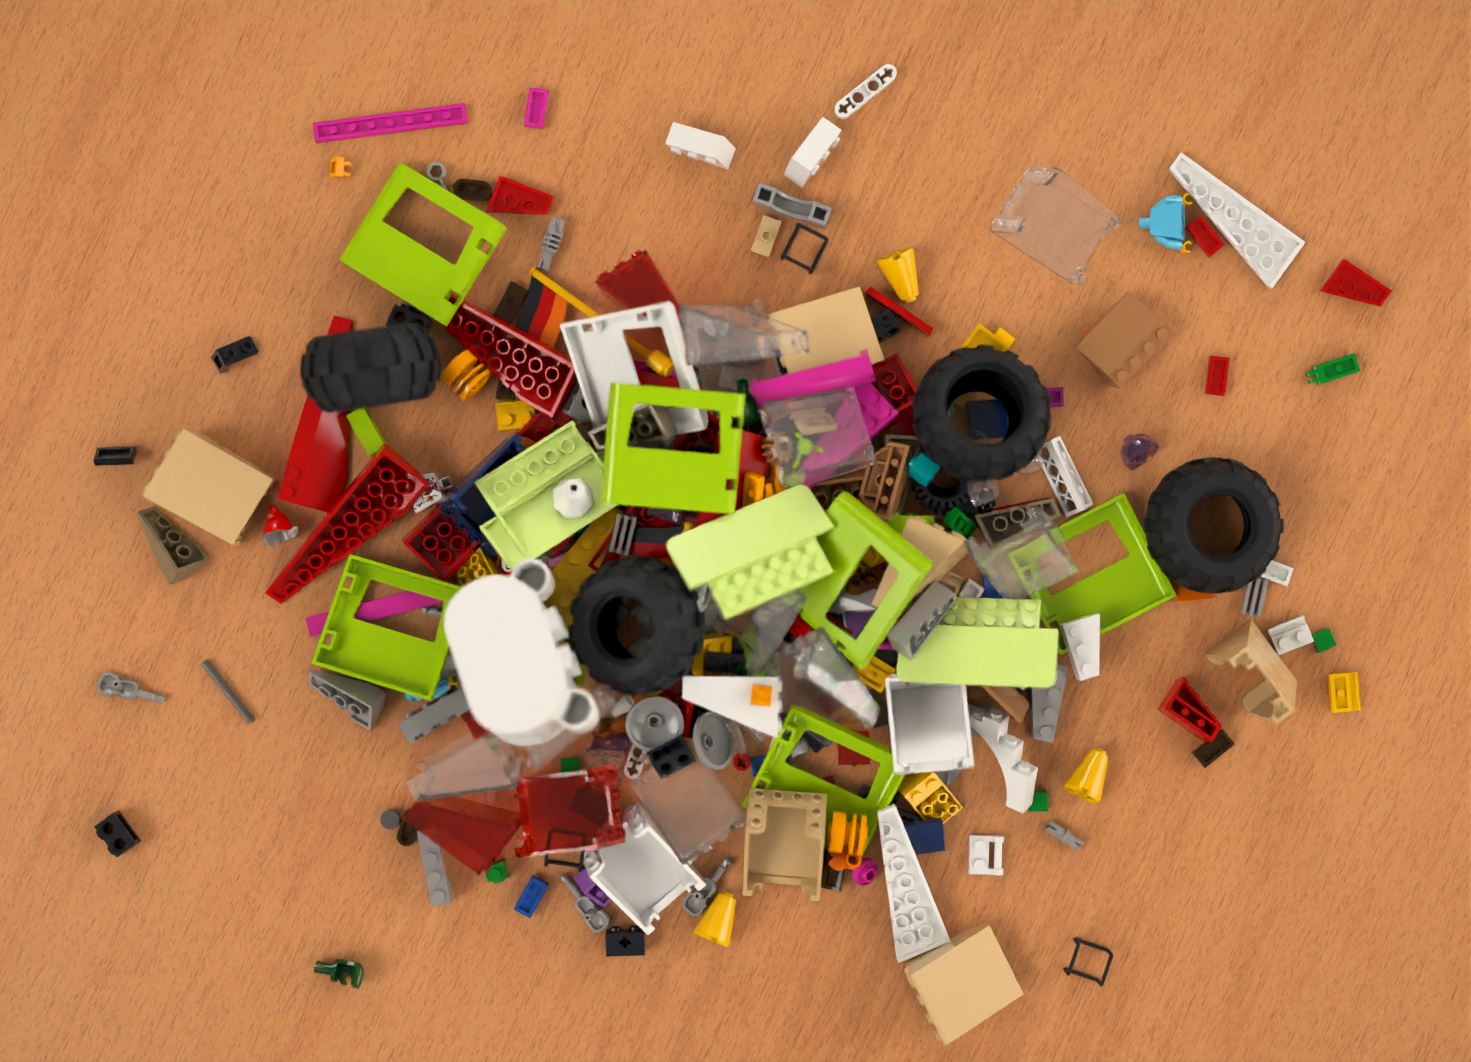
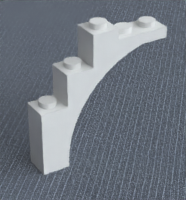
M967 703L970 726L987 742L1002 768L1007 790L1006 806L1023 814L1033 802L1038 767L1021 760L1024 741L1007 734L1009 714L995 708H991L987 712L982 708Z

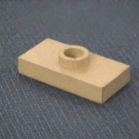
M763 215L751 248L752 253L769 258L782 221Z

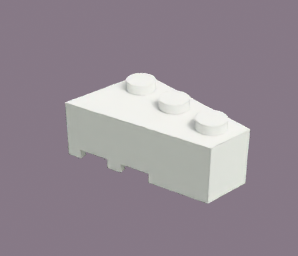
M822 117L791 158L784 176L803 188L810 176H814L820 168V162H824L831 153L829 152L830 148H835L841 138L838 136L841 129Z

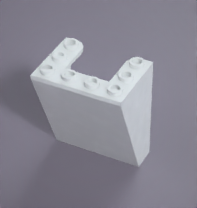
M766 671V677H733L736 675L735 673H730V677H683V699L770 736L778 737V732H782V720L780 714H778V712H782V700H780V695H778V692H782L781 676H777V671ZM752 684L772 686L770 707L750 705Z
M897 674L889 675V678H885L894 774L974 768L966 686L964 684L905 683L897 677Z
M638 801L629 805L625 812L619 817H615L610 825L600 830L590 842H586L583 862L589 877L647 935L655 930V927L651 924L653 919L659 920L660 916L658 913L685 890L690 893L692 885L698 891L706 886L702 875Z

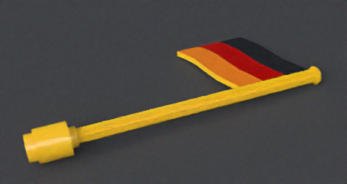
M533 267L529 272L532 278L528 295L517 318L516 327L554 348L561 331L560 324L565 321L569 303L590 318L599 316V314L538 271L537 267ZM624 333L627 344L645 357L646 365L660 376L664 375L665 377L672 372L674 365L669 357L657 349L649 351Z
M686 521L683 523L684 526L670 528H634L628 556L654 557L664 562V564L676 568L667 550V542L672 537L692 530L695 525L690 521ZM629 530L625 532L624 537L626 539L623 541L622 550L626 548ZM620 554L619 558L627 557V555ZM662 691L648 694V696H659Z

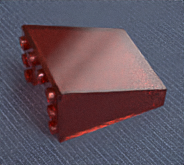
M646 250L635 252L631 255L632 259L624 262L623 260L614 266L615 269L611 272L605 271L597 276L598 280L595 282L601 293L623 310L670 301L676 310L686 346L697 340L694 334L696 333L695 329ZM648 327L666 340L662 327Z
M616 766L595 767L506 780L507 789L517 790V794H513V797L519 798L523 836L518 837L519 841H523L522 847L514 848L515 857L595 850L624 843L626 833L622 822L623 811L620 806L621 793L618 789Z
M428 790L414 802L403 819L480 875L482 871L487 872L493 862L523 823L521 818L524 815L519 812Z

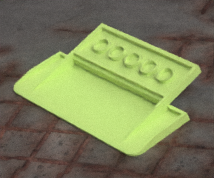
M573 420L474 482V485L496 515V517L481 525L480 530L510 569H513L517 563L524 559H536L619 505L601 502L605 448L595 453L590 444L583 439ZM564 478H581L592 488L593 507L582 518L565 519L559 511L553 508V489Z
M797 485L739 509L735 513L727 514L672 537L667 542V550L689 590L707 584L724 619L727 620L832 574L833 569L815 537L832 530L834 526L811 490L805 485Z
M956 597V601L912 660L898 653L897 677L903 682L1048 688L1056 682L1058 629L1039 628L1041 600Z

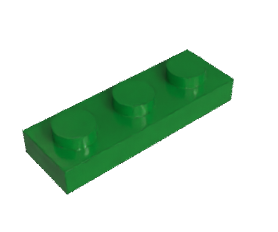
M956 507L947 512L943 521L948 528L963 535L967 540L971 538L977 529V526Z

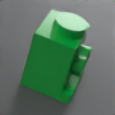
M505 858L487 863L484 866L488 882L499 883L504 881L505 878L510 877Z

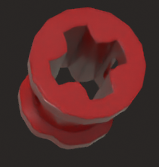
M745 752L737 753L733 758L734 767L741 771L747 770L750 767L749 755ZM740 757H741V759H745V758H746V760H745V764H746V765H744V766H743L742 764H739V765H738V764H737V763L739 762L738 758H740Z

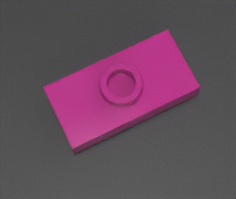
M529 88L524 127L544 129L549 90Z

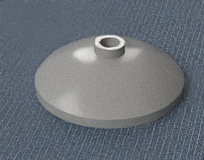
M645 697L637 701L630 708L625 722L626 732L636 747L649 752L682 735L684 729L683 715L680 708L666 697ZM652 717H656V718H657V720L654 721V722L651 721L650 719H651Z
M712 711L703 713L697 719L693 729V744L696 754L708 768L713 770L723 769L730 763L733 755L734 743L731 729L727 721L720 714Z

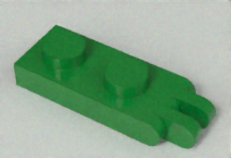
M1355 353L1313 366L1311 367L1312 371L1305 374L1306 377L1314 374L1315 378L1308 380L1309 384L1316 382L1317 385L1360 372Z

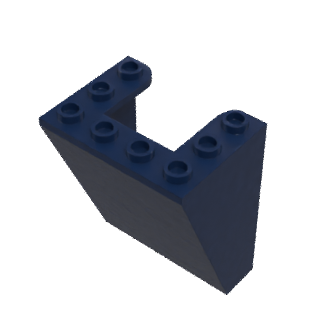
M517 433L510 434L437 502L441 506L440 510L447 516L450 515L454 519V524L458 528L464 529L468 533V538L474 543L477 542L481 546V551L487 556L500 555L480 530V526L496 517V515L474 485V482L526 450L527 447L520 444L523 439Z

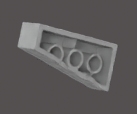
M936 580L932 585L930 584L924 594L887 634L892 649L912 660L956 601L955 592Z
M1057 664L1056 682L1053 686L1048 688L1029 687L1030 737L1033 739L1053 743L1068 671L1067 666Z
M462 683L454 687L456 689L455 692L449 694L447 691L439 697L438 702L434 704L432 701L421 706L422 711L416 713L414 710L405 716V721L398 724L409 744L470 710Z

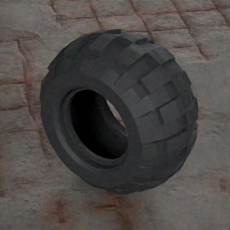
M417 323L314 337L306 346V354L301 356L300 366L302 384L309 399H314L316 406L326 413L384 406L428 398L435 390V381L440 379L441 373L440 353L433 336H428L426 329Z
M978 345L977 348L968 349L967 347L951 351L949 355L942 359H938L931 365L920 381L912 404L914 432L916 438L924 447L923 451L928 458L945 469L944 472L954 477L968 478L969 481L973 482L1002 480L1013 476L1014 473L1028 466L1045 444L1052 418L1049 407V394L1046 387H1043L1039 381V374L1030 364L1026 366L1018 360L1019 355L1009 350L1005 352L995 350L994 346ZM969 392H983L996 398L1004 407L1008 418V428L1004 438L997 443L984 444L971 441L961 435L954 428L948 416V409L953 401Z
M1216 457L1186 462L1166 474L1149 497L1146 517L1143 521L1148 552L1159 566L1160 571L1170 580L1183 586V588L1208 594L1236 591L1257 580L1266 571L1271 560L1275 559L1280 545H1278L1280 534L1283 533L1284 528L1283 519L1280 517L1278 507L1280 506L1279 500L1275 492H1272L1266 484L1267 481L1257 471L1251 470L1239 461ZM1214 494L1229 495L1239 506L1244 520V532L1238 547L1232 554L1225 557H1215L1201 551L1194 544L1189 532V519L1194 507L1202 499Z
M627 556L603 564L597 569L596 573L588 576L579 587L581 589L579 591L580 595L573 599L570 608L573 624L569 626L570 639L575 641L577 648L575 654L579 663L587 666L589 676L600 684L610 685L611 690L623 694L648 695L673 686L675 682L689 672L694 665L693 659L695 655H699L703 646L704 638L701 636V627L705 626L704 611L700 612L697 591L695 589L689 590L676 568L666 565L654 557ZM624 596L640 601L646 607L652 619L653 635L651 642L645 652L638 657H634L627 652L616 632V610Z

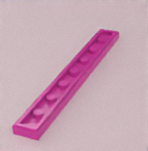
M462 103L313 123L315 142L324 143L468 124L466 104Z
M455 579L446 581L447 583L456 585ZM408 591L361 603L355 614V619L368 622L442 603L443 601ZM329 612L305 618L310 636L322 633Z

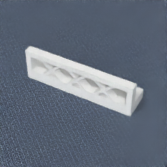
M1058 436L1046 442L1042 448H1048L1050 452L1049 459L1043 456L1041 450L1037 454V458L1066 517L1093 505L1061 437ZM1051 465L1057 467L1059 471L1057 476L1052 474L1050 470ZM1060 482L1066 485V493L1060 490ZM1068 499L1074 501L1076 509L1070 511L1067 505Z

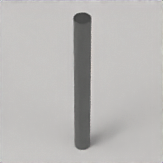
M208 660L204 661L201 665L247 723L253 722L255 720L210 662Z

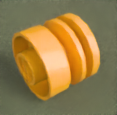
M465 350L454 357L440 375V379L448 387L456 383L458 384L454 393L456 395L461 393L460 399L462 401H466L471 396L477 394L491 376V372L488 369L483 371L485 368L483 364L475 368L473 367L477 358L469 350Z
M833 811L832 821H829L827 841H829L828 851L842 853L844 845H848V853L852 855L853 847L857 846L856 855L862 856L868 834L866 815H861L860 823H856L857 814H853L851 822H847L846 813Z

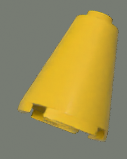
M904 248L896 251V253L887 254L877 259L878 266L901 301L905 300L906 303L916 300L919 290L913 248Z
M1100 748L1091 749L1066 781L1064 789L1074 796H1081L1085 801L1098 804L1102 797L1109 759L1106 755L1107 752Z
M725 891L722 894L718 893L695 927L693 934L728 947L736 900L733 899L734 895Z

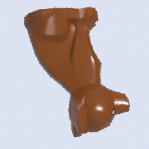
M628 712L619 715L611 723L604 718H599L598 736L610 739L613 733H625V722Z

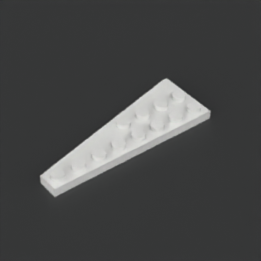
M1180 153L1168 170L1183 188L1191 194L1193 200L1269 289H1272L1303 247L1305 241L1186 155Z
M895 804L878 810L877 818L897 961L900 963L951 941Z

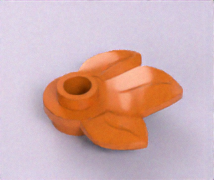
M844 845L842 853L829 852L833 858L829 861L828 865L837 871L844 870L845 868L850 870L857 869L862 862L861 856L856 855L857 846L853 847L852 855L848 853V845ZM849 857L854 858L853 864L849 862Z

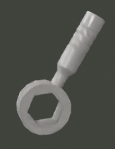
M432 162L427 167L428 177L432 181L438 182L442 188L448 191L447 186L443 182L447 175L445 166L440 162ZM434 167H441L443 172L440 177L432 176L431 171Z

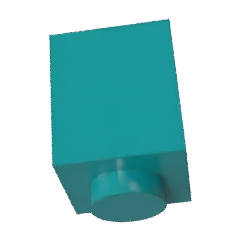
M920 453L917 458L913 457L907 466L910 468L907 475L926 488L937 474L940 466Z

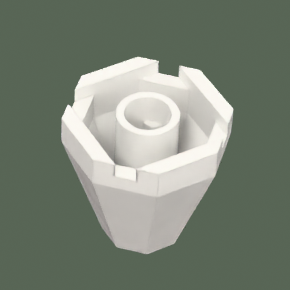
M564 478L553 489V508L559 511L565 519L582 518L593 507L592 488L581 478Z

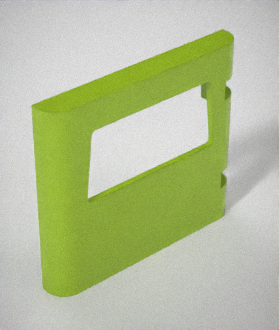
M399 162L339 260L447 327L508 228ZM407 188L412 189L473 226L471 235L456 264L450 263L383 221ZM485 241L491 244L486 253L480 250ZM455 292L459 294V297L453 305L449 302V299Z
M610 382L601 502L735 513L746 394ZM639 403L718 410L720 412V453L708 454L628 447L627 440L634 405ZM732 417H738V428H731ZM726 478L733 479L732 489H725Z
M843 492L837 496L826 512L827 517L834 526L833 529L815 537L833 569V573L778 598L798 613L805 622L830 644L839 649L856 667L864 670L934 563L849 492ZM870 545H872L899 573V576L859 637L855 639L828 620L826 614Z
M1124 493L1079 514L1007 552L1029 597L1032 600H1041L1040 618L1046 629H1052L1049 623L1055 621L1058 627L1059 655L1067 652L1059 624L1095 612L1100 613L1101 635L1177 596L1168 577L1160 571L1155 560L1151 558L1147 549L1146 535ZM1108 521L1129 552V555L1079 582L1050 595L1036 557L1092 527ZM1027 568L1032 577L1026 579L1022 570Z
M349 554L311 664L433 701L451 648L444 627L445 613L453 597L463 587ZM347 577L353 579L350 589L344 588ZM374 580L443 601L444 604L435 641L430 642L355 619V614L370 582ZM327 634L333 635L330 646L324 644Z
M792 705L782 724V732H778V737L773 741L750 788L827 794L825 845L829 843L827 841L829 821H832L833 811L846 813L847 822H851L853 814H857L856 823H860L861 815H866L868 834L866 846L863 850L864 853L878 827L877 811L889 806L905 774H894L891 748L808 709ZM785 729L791 731L789 736L783 734ZM805 730L813 731L880 763L867 798H862L785 761ZM759 780L765 782L763 786L758 785ZM748 791V793H747V795H746V797H745V799H744V801H743V803H742V805H741V806H743V807H745V808H747V809H748L749 791Z

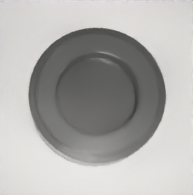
M394 809L386 810L380 817V822L386 829L395 828L401 820L400 814Z

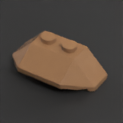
M890 442L887 446L869 457L859 496L864 506L881 520L890 522L900 506L908 477L907 472L910 468L907 466L910 462V446Z

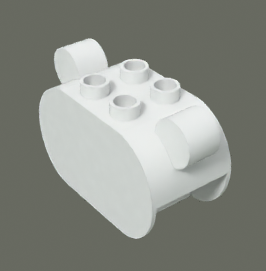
M533 558L524 559L517 563L510 577L501 575L487 576L463 587L448 605L444 619L445 632L472 714L481 725L491 730L498 738L518 746H533L545 743L555 738L565 728L577 734L588 732L594 728L600 714L599 707L591 695L576 687L573 677L581 675L582 670L575 652H571L568 644L562 645L561 640L570 637L562 615L559 616L555 606L547 609L542 603L554 591V577L543 562Z

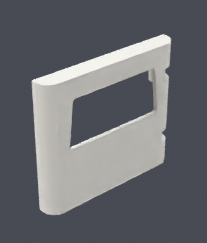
M670 301L560 324L593 427L607 421L610 382L640 385L623 331L624 329L662 327L680 387L682 389L700 390L676 310ZM636 403L634 405V408L639 407L643 404ZM685 407L667 409L678 430L675 435L705 430L707 428L708 416L706 409Z

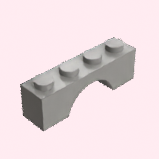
M762 183L758 184L752 204L824 230L832 207L815 201L794 198L777 188Z
M440 825L422 827L417 831L431 906L451 904L454 900L451 880L447 876L444 865Z

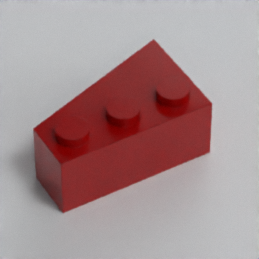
M1185 677L1177 678L1157 710L1204 743L1213 742L1222 725L1210 709L1204 705L1197 692H1194L1188 684V680Z

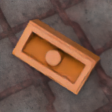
M1172 582L1173 589L1177 595L1174 597V602L1215 598V594L1195 592L1183 588V586L1176 582Z

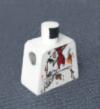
M437 473L422 475L430 482V485L413 504L416 513H422L436 505L445 495L443 490L453 487L449 476L439 479Z

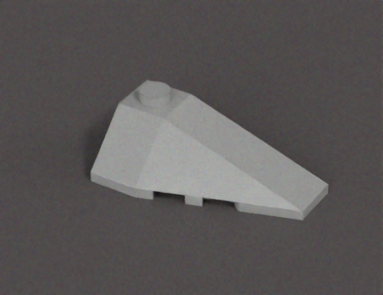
M845 584L827 613L836 612V614H843L845 611H854L855 613L876 611L878 607L871 604L877 589L873 588L860 595H851L846 591Z
M312 669L309 671L308 684L326 699L331 698L337 704L336 707L339 710L345 709L351 714L350 719L370 731L374 728L385 706V691L370 683Z

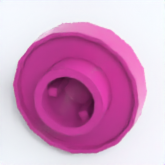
M863 858L861 865L853 870L852 878L854 882L861 886L871 883L878 871L877 863L871 858Z

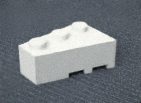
M675 122L672 123L665 143L671 148L670 151L675 154L681 155L683 153L692 159H699L727 170L736 150L724 136Z
M1095 612L1059 624L1076 679L1082 681L1098 676L1100 613Z

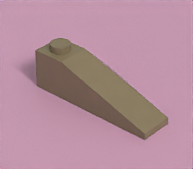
M155 506L137 512L160 569L170 585L188 579L210 562L202 547L196 541L193 543L187 538L183 530L179 531L172 525V521Z

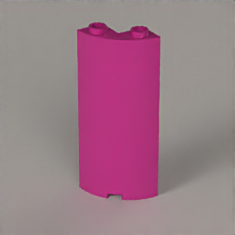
M868 349L860 351V356L762 381L754 378L750 389L752 396H757L755 398L758 409L764 410L875 382L876 378Z

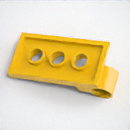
M979 323L960 348H977L978 345L984 344L994 346L995 350L1005 352L1009 349L1015 338L1001 327L993 334ZM974 392L965 393L955 399L954 402L963 407Z

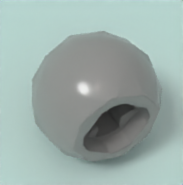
M801 736L789 754L790 758H799L808 753L809 745L804 737Z

